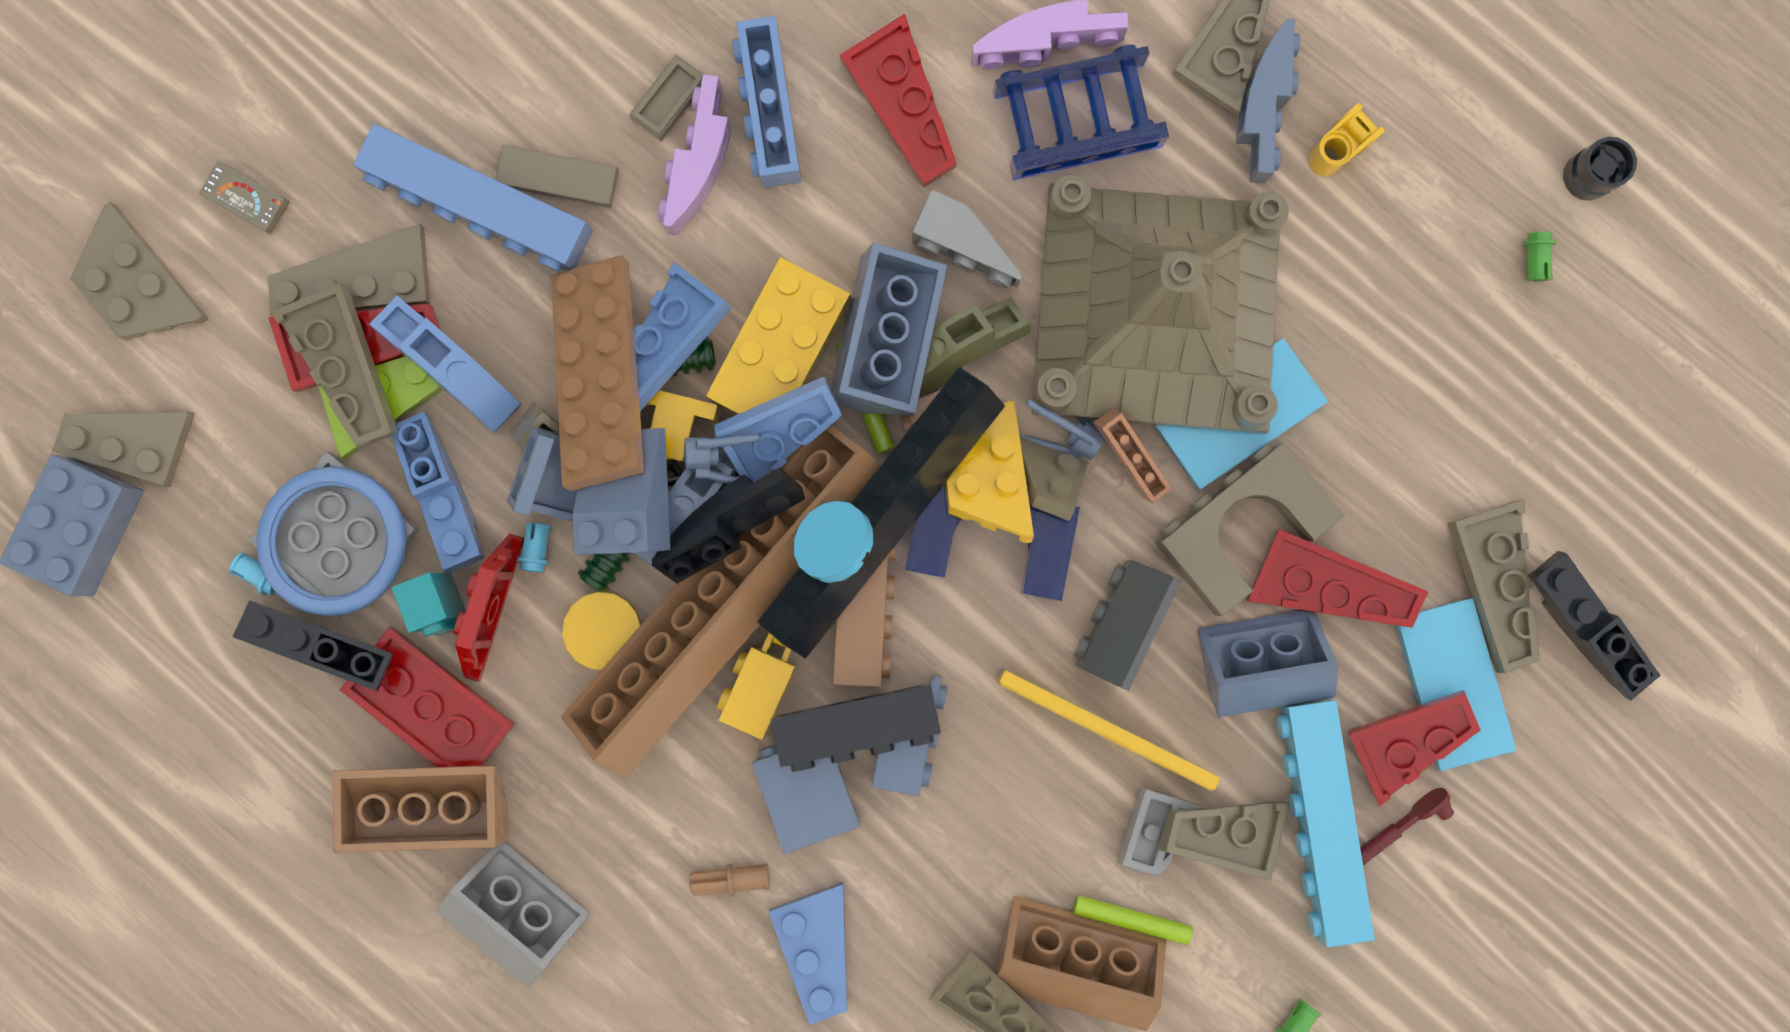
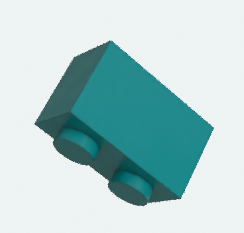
M429 572L391 587L408 633L423 632L424 637L448 633L454 630L459 614L462 611L466 612L452 573Z

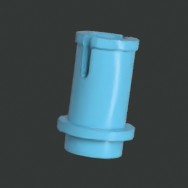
M525 523L526 530L522 557H517V562H521L520 570L544 573V566L549 565V561L545 559L551 526L535 523V525H533L534 523Z
M244 552L239 553L233 559L229 567V574L237 576L257 587V592L261 595L269 594L272 596L276 594L264 577L259 561L249 557Z

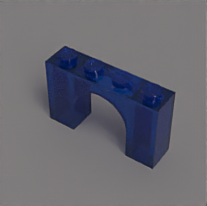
M944 485L915 520L906 571L945 578L953 534L962 519L948 514ZM1029 500L1034 537L1032 543H1028V553L1020 593L1062 601L1080 507L1075 508L1070 521L1032 507Z

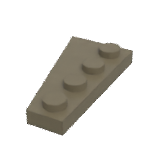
M418 224L268 276L270 315H272L271 311L339 283L348 285L356 310L384 308L396 295L408 305L430 304L424 227Z
M1524 499L1448 523L1497 673H1507L1540 661L1535 610L1530 608L1529 589L1533 588L1528 576L1531 573H1527L1525 550L1529 549L1528 534L1523 533L1521 514L1525 513Z
M971 950L964 955L935 987L929 999L976 1032H1057Z

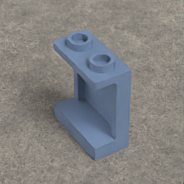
M532 426L507 502L512 510L517 513L529 515L530 511L573 522V509L577 490L569 492L562 486L559 434Z
M776 744L759 750L760 758L755 759L752 765L783 854L860 827L859 816L856 808L853 807L838 763H831L830 757L814 760L815 767L792 772L790 765L780 767Z

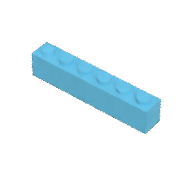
M1322 699L1280 707L1281 715L1276 716V724L1280 738H1285L1287 754H1283L1282 761L1286 777L1292 780L1294 792L1289 794V806L1292 816L1294 818L1298 817L1300 833L1295 834V843L1299 856L1304 857L1306 872L1301 874V881L1306 897L1311 898L1313 912H1308L1310 932L1313 937L1317 936V939L1327 948L1374 941L1375 936L1337 702L1333 699Z

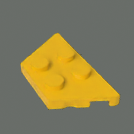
M1008 401L1004 403V409L944 483L948 514L958 518L974 520L980 526L996 532V529L1000 528L1020 536L1019 541L1032 543L1034 532L1015 401Z

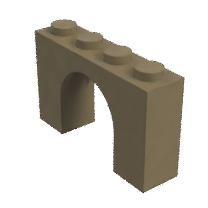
M1284 442L1273 447L1269 443L1265 444L1250 456L1254 463L1242 472L1238 467L1220 481L1223 488L1214 496L1207 492L1190 506L1193 510L1191 515L1183 521L1176 517L1159 531L1163 537L1156 542V545L1215 616H1224L1253 592L1251 587L1225 557L1219 542L1221 520L1226 511L1235 502L1242 498H1257L1272 504L1298 535L1307 541H1315L1345 516Z

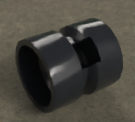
M1605 137L1597 140L1568 160L1563 173L1566 188L1573 196L1581 200L1592 201L1610 193V191L1624 185L1633 177L1637 168L1635 151L1628 142L1619 137Z

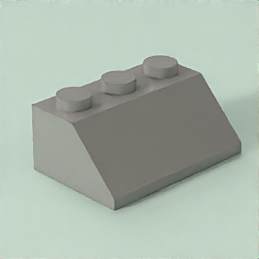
M505 842L496 848H490L449 891L437 910L440 916L528 989L590 915L587 910Z

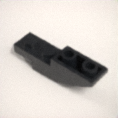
M780 467L755 482L745 474L706 500L670 535L671 550L657 551L651 559L652 566L678 584L741 549L740 535L805 500L803 487Z
M1557 551L1528 575L1545 600L1541 603L1554 621L1588 661L1626 699L1631 701L1661 676L1620 617L1608 612L1567 553Z
M250 600L233 634V637L377 692L394 656L393 653Z

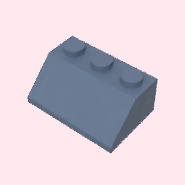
M1301 610L1198 628L1207 686L1218 717L1334 698L1336 696L1338 663L1316 613L1313 611Z

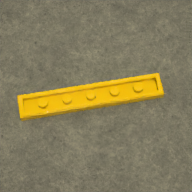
M1002 669L997 679L1000 686L1210 791L1216 789L1220 777Z

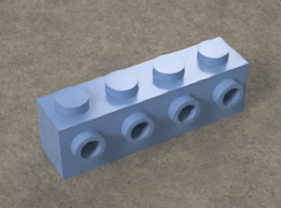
M776 16L738 21L736 23L739 38L732 39L736 63L743 62L744 77H738L741 100H748L750 115H744L747 139L754 138L756 153H750L753 177L760 176L764 188L801 183Z

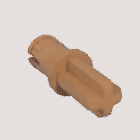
M767 863L733 868L732 864H728L726 869L692 872L689 879L691 893L695 896L728 892L729 896H734L735 892L769 890L770 888Z

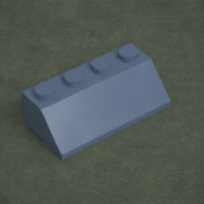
M874 242L860 258L831 385V390L839 406L871 414L913 416L916 413L947 265Z

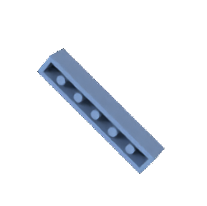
M374 123L353 164L354 167L364 174L362 180L367 184L382 191H385L387 186L399 191L397 197L416 207H420L421 203L424 202L434 207L433 214L454 224L457 218L470 224L468 230L487 240L490 239L491 235L497 236L505 240L502 245L505 248L521 256H525L526 251H529L540 257L538 263L558 273L562 267L567 270L576 268L593 232L590 226L581 219Z

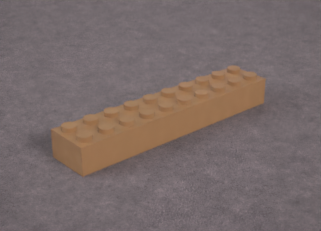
M830 425L807 446L801 445L786 458L787 463L781 467L803 487L805 500L740 535L741 549L676 584L561 716L562 720L595 762L624 779L630 775L760 625L757 621L799 570L800 567L794 556V538L800 523L808 513L821 504L842 501L852 503L881 465L869 453L833 425Z

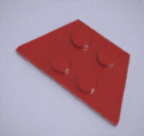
M509 533L480 566L478 573L474 572L469 580L466 594L470 596L466 612L462 611L459 614L454 628V634L458 635L455 646L464 678L477 682L481 681L517 567V557H520L522 551L523 537Z

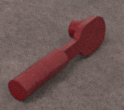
M1444 788L1431 790L1413 805L1412 811L1397 823H1391L1360 847L1363 866L1402 837V833L1417 821L1428 819L1434 814L1438 815L1441 820L1451 818L1454 810L1451 807L1450 794Z

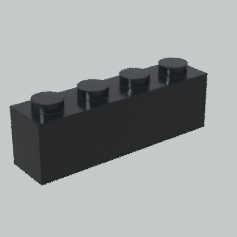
M930 683L781 714L771 718L780 767L790 765L792 772L815 767L814 760L830 757L831 763L855 759L854 752L870 748L871 755L895 750L894 743L906 740L910 741L911 746L934 742L933 735L941 733Z

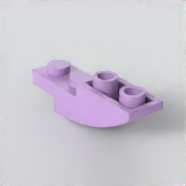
M1087 0L1068 1L1045 6L1005 22L976 42L972 47L971 66L981 65V68L986 70L998 69L1007 63H1019L1022 67H1035L1041 65L1042 61H1048L1051 45H1057L1058 49L1064 50L1076 48L1081 43H1095L1099 47L1113 46L1118 44L1119 41L1124 40L1128 30L1127 12L1088 15Z
M703 74L701 87L695 86L692 109L697 110L695 125L689 124L686 136V147L691 148V151L675 149L673 160H668L666 163L665 183L669 184L667 198H662L660 201L658 219L663 222V227L671 235H677L702 206L720 172L728 148L732 128L728 117L718 116L722 95V86L718 76Z

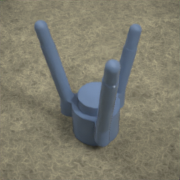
M1031 399L1026 401L1028 407L1069 431L1065 442L1071 444V446L1019 434V436L1059 452L1071 454L1077 459H1080L1082 455L1090 460L1095 457L1104 442V438L1094 425L1095 421L1092 419L1075 418L1078 421L1073 424Z
M757 434L711 439L685 438L684 467L685 469L695 470V479H711L730 484L738 479V477L710 470V466H718V447L758 442L760 437Z

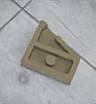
M1020 436L1028 497L1032 507L1070 521L1076 508L1088 463L1077 459L1071 454L1059 452Z

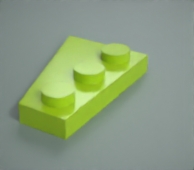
M406 356L375 366L394 422L404 414L408 415L443 390ZM319 386L340 458L347 459L357 452L356 449L360 446H355L329 405V397L322 386Z

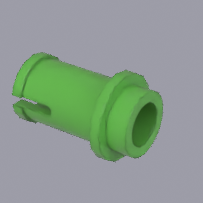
M1533 232L1527 234V241L1523 242V246L1527 247L1526 281L1553 280L1552 245H1556V240L1552 239V232Z
M1299 998L1282 1027H1276L1275 1030L1277 1032H1309L1321 1013Z

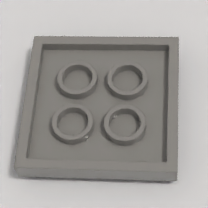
M326 452L312 469L331 466L349 467L333 453ZM337 486L319 487L304 493L296 499L284 512L276 537L277 555L286 574L302 589L315 595L328 597L348 594L369 582L383 561L387 544L385 526L375 506L362 494L349 488ZM402 515L405 523L407 544L419 529ZM258 529L248 540L256 548ZM338 615L334 617L341 618L343 615Z

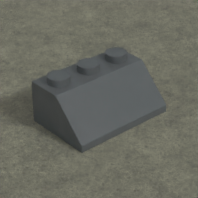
M1126 560L1123 566L1117 564L1108 581V585L1113 588L1107 601L1100 600L1092 614L1091 621L1096 624L1090 636L1083 635L1076 647L1074 656L1079 659L1075 666L1129 691L1181 580L1133 560Z

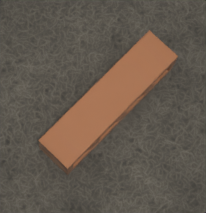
M1112 408L1094 422V425L1143 498L1153 504L1172 489L1120 411Z

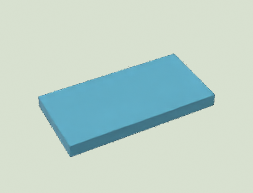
M1284 338L1273 345L1271 391H1273L1277 398L1278 408L1276 414L1270 420L1269 432L1267 434L1163 425L1154 426L1198 491L1328 402Z
M1466 598L1419 612L1413 628L1395 625L1418 706L1464 690L1481 731L1444 759H1438L1434 762L1436 770L1444 771L1517 751L1473 598Z

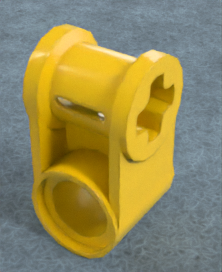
M1359 102L1336 122L1333 128L1311 149L1308 156L1309 166L1318 175L1324 177L1331 176L1338 172L1354 156L1361 154L1386 130L1382 126L1376 127L1362 111L1363 105ZM1324 147L1334 150L1338 160L1328 158Z

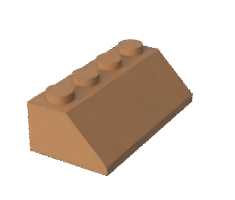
M496 765L332 771L333 853L496 848L507 841L506 798Z
M1014 896L997 956L995 974L1021 997L1147 1031L1161 1008L1166 939L1078 916L1070 911Z

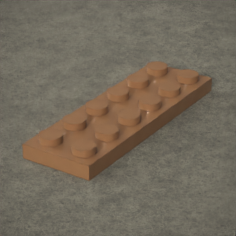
M623 255L551 275L562 486L569 492L644 473L629 262Z

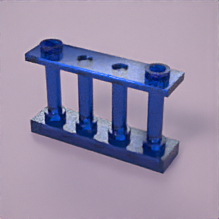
M1132 44L1115 49L1113 54L1028 73H1023L1022 70H1012L1000 75V79H996L994 82V99L1008 96L1020 146L1017 154L1012 155L1010 163L1013 180L1162 148L1169 138L1166 121L1154 124L1153 120H1149L1137 71L1138 67L1144 66L1150 54L1148 46L1136 48ZM1121 71L1134 124L1130 126L1131 129L1116 132L1115 128H1111L1099 76ZM1084 79L1096 132L1093 134V138L1078 141V137L1073 136L1061 84ZM1046 88L1058 141L1055 142V146L1040 149L1039 145H1035L1024 93Z

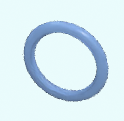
M343 467L314 468L293 477L282 485L268 501L259 520L256 538L258 561L264 577L273 590L291 606L315 615L328 617L347 615L372 604L383 596L395 581L404 561L406 549L405 523L395 500L387 489L372 477L357 470ZM337 486L349 488L362 494L375 506L385 526L387 544L383 561L369 582L348 594L328 597L308 592L300 588L288 577L277 555L276 537L284 512L296 499L304 493L319 487Z

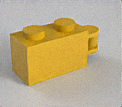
M769 633L762 649L753 646L750 648L749 653L742 651L733 669V673L738 675L733 689L726 687L718 702L716 709L722 711L718 721L763 740L771 725V718L775 716L797 666L788 661L792 650ZM772 643L786 648L782 658L769 653Z

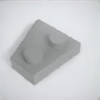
M1141 786L1117 862L1122 866L1159 876L1168 867L1172 857L1175 855L1159 850L1168 811L1206 808V806Z

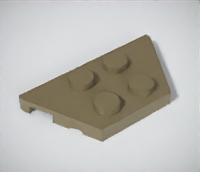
M111 202L104 205L70 279L117 337L128 340L142 337L152 331L159 333L172 330L174 326L192 322L196 324L205 322L208 319L207 316L117 205Z

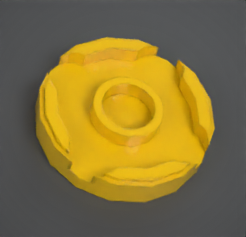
M596 592L583 596L570 607L564 618L562 636L566 650L576 662L589 669L602 670L640 627L641 620L639 613L633 605L616 593Z

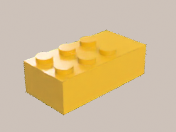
M780 257L706 395L707 399L734 415H738L808 384L850 306V293Z

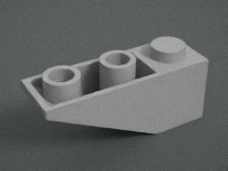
M931 190L912 232V241L918 243L916 247L931 256L937 257L939 253L953 259V265L964 271L973 272L974 269L984 272L989 275L987 279L1000 287L1009 288L1010 285L1018 288L1023 274L969 206Z

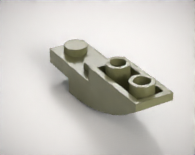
M1011 297L983 311H980L977 305L974 304L934 327L919 397L944 386L959 367L962 368V366L1031 333L1030 322Z

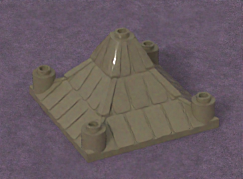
M1065 175L1058 179L1055 184L1050 183L1033 401L1061 417L1097 420L1114 408L1124 415L1128 423L1267 434L1269 432L1270 420L1274 417L1278 408L1277 398L1273 391H1271L1280 227L1287 220L1289 214L1286 200L1278 193L1272 191L1262 192L1256 195L1252 201H1232L1157 193L1102 190L1090 188L1087 181L1077 175ZM1032 409V414H1034V415H1040L1039 413H1037L1035 410Z

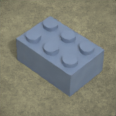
M51 454L3 552L0 564L68 596H94L145 490L75 458Z

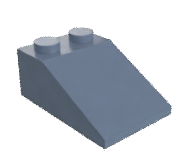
M665 428L641 429L644 473L577 490L573 509L574 555L642 553L671 550Z

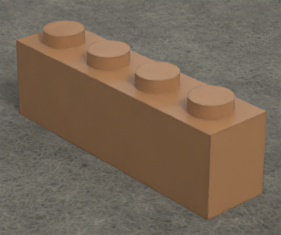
M896 545L836 621L833 685L881 687L882 678L889 679L891 655L883 654L884 639L892 638L893 615H885L886 599L894 600L895 576H887L888 560H896Z

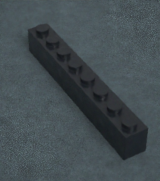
M959 367L852 501L851 504L867 516L873 528V546L870 554L866 552L862 560L864 564L858 572L843 581L827 583L811 577L803 569L799 568L757 622L783 645L805 659L808 657L1004 409L1005 405L987 384Z

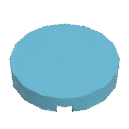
M833 501L821 504L809 512L800 523L794 538V556L799 567L811 577L827 583L843 581L858 572L864 564L862 560L866 552L870 554L873 546V528L867 516L851 503Z

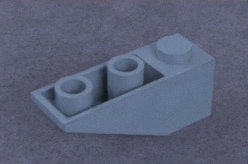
M934 675L929 683L931 684L935 707L943 709L947 686L940 685L942 677ZM939 734L933 735L934 742L911 746L910 741L906 740L894 743L895 750L878 754L872 787L919 796L921 786L928 788L933 764L926 763L928 747L936 749Z

